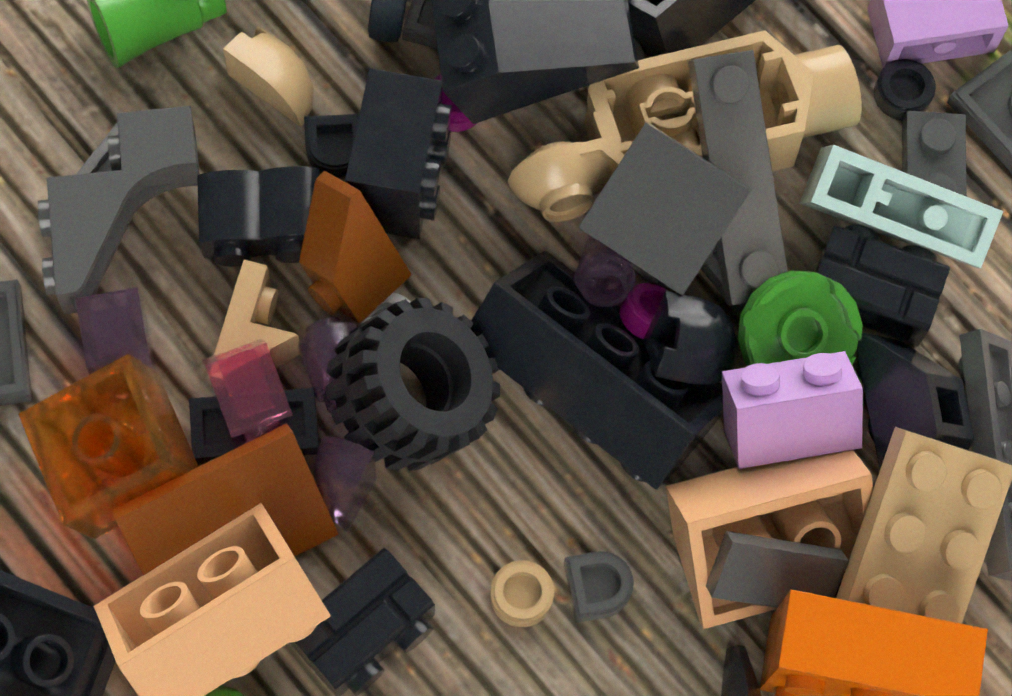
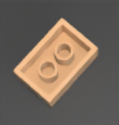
M262 503L94 605L117 665L138 696H205L230 679L239 678L250 673L262 659L289 642H297L304 639L313 632L318 624L331 617Z

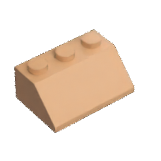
M854 450L742 469L735 467L666 486L674 541L703 629L777 609L776 607L711 597L706 584L726 531L841 549L848 560L850 559L873 492L872 474Z

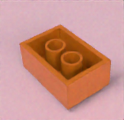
M791 589L771 615L759 688L761 691L775 693V696H979L988 629Z

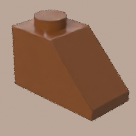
M326 171L318 176L313 190L299 263L313 282L307 289L317 304L331 315L340 311L360 324L412 274L360 190Z

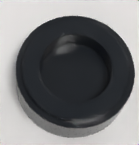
M910 59L892 61L882 69L875 83V102L884 114L901 121L907 111L926 112L936 91L934 77L924 65Z

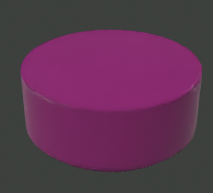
M640 283L631 287L619 308L620 318L625 327L635 336L644 339L665 291L669 290L651 283Z

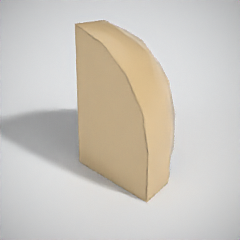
M257 26L253 38L241 32L223 48L228 75L302 127L304 116H308L312 109L314 87L305 64L288 45L261 26Z

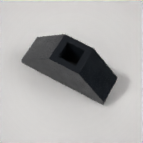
M862 333L861 341L858 340L857 345L859 358L857 369L864 385L870 417L868 429L875 444L879 471L895 427L969 450L974 441L963 381L900 340Z

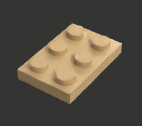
M895 427L836 598L962 624L1012 481V465Z

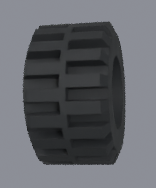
M416 298L410 303L405 299L394 303L376 314L340 340L334 349L337 356L329 361L326 371L328 375L334 378V381L325 387L327 399L335 400L337 409L330 412L336 425L343 422L348 430L344 438L351 447L357 444L365 448L363 457L372 463L384 458L385 468L398 471L407 466L409 471L422 469L429 464L432 465L470 445L471 442L479 439L487 431L485 424L494 420L498 410L491 401L500 397V383L494 381L492 374L499 370L495 358H488L484 348L489 346L483 334L476 336L472 332L473 322L464 314L458 318L454 317L453 307L443 302L432 307L428 298ZM400 363L408 367L419 379L425 392L426 407L418 403L406 389L401 377Z

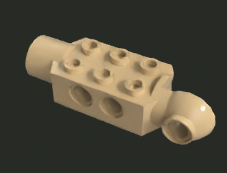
M766 30L638 60V69L590 84L584 122L587 142L571 143L569 141L549 143L535 149L534 152L530 153L526 159L511 171L508 179L509 187L520 201L537 210H541L544 219L549 222H563L577 218L590 210L595 202L593 195L601 193L645 122L650 123L703 158L688 61L748 50L754 51L772 172L794 167L803 138L856 126L859 123L862 103L854 65L846 50L840 45L794 55Z

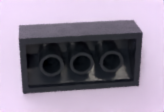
M545 250L494 282L471 320L473 322L471 330L476 336L483 334L489 346L484 348L488 358H495L498 369L521 385L526 395L532 401L552 409L572 425L574 432L580 438L591 444L598 445L618 460L629 476L640 482H645L657 490L680 468L722 416V384L720 382L711 385L689 384L655 377L644 341L625 327L620 318V307Z

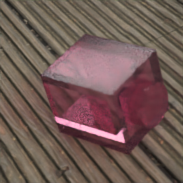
M262 338L202 360L231 437L244 434L246 442H250L280 427L281 423L279 420L292 416L267 343Z

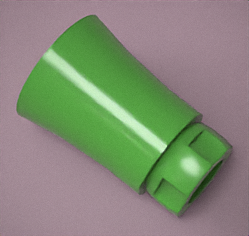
M87 0L90 15L109 60L116 69L150 49L181 35L201 29L203 23L227 13L225 0H189L187 2L183 0Z

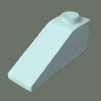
M836 145L820 149L800 200V204L854 225L865 226L876 233L910 245L923 247L933 253L976 268L982 267L1003 214L1002 210Z

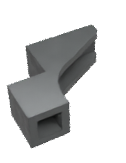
M191 106L117 113L118 135L108 136L111 171L47 177L48 199L38 200V218L42 237L51 236L53 257L42 258V273L46 294L56 295L64 314L79 313L90 306L132 217L143 204L166 191L197 185V175L200 172L196 131Z

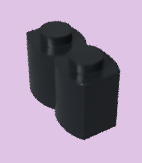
M287 166L262 171L220 170L197 175L199 245L204 258L214 259L216 264L226 267L242 266L243 260L251 261L252 257L261 255H273L276 260L284 263H299L315 181L320 176L319 168Z

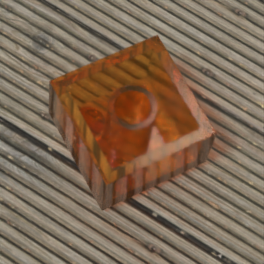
M126 354L18 414L63 526L94 539L119 527L111 512L112 509L199 467L158 372L130 354Z

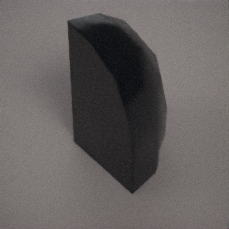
M665 291L643 339L655 377L689 384L711 385L721 382L722 371L734 369L738 354V343L732 319L719 305L699 297L684 294L682 296L679 293Z

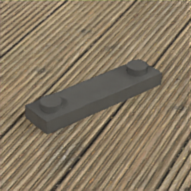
M753 50L688 61L702 156L752 189L716 244L726 305L747 303L750 295L768 278L788 272Z

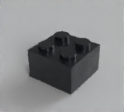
M369 68L345 182L360 190L386 234L420 239L424 219L434 221L440 196V185H438L440 167L446 166L451 141L449 126L452 105L442 104L441 80Z

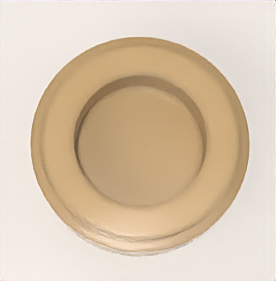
M525 560L514 561L503 566L493 578L490 601L495 614L503 622L515 627L533 626L543 620L551 609L554 598V585L549 574L540 565Z

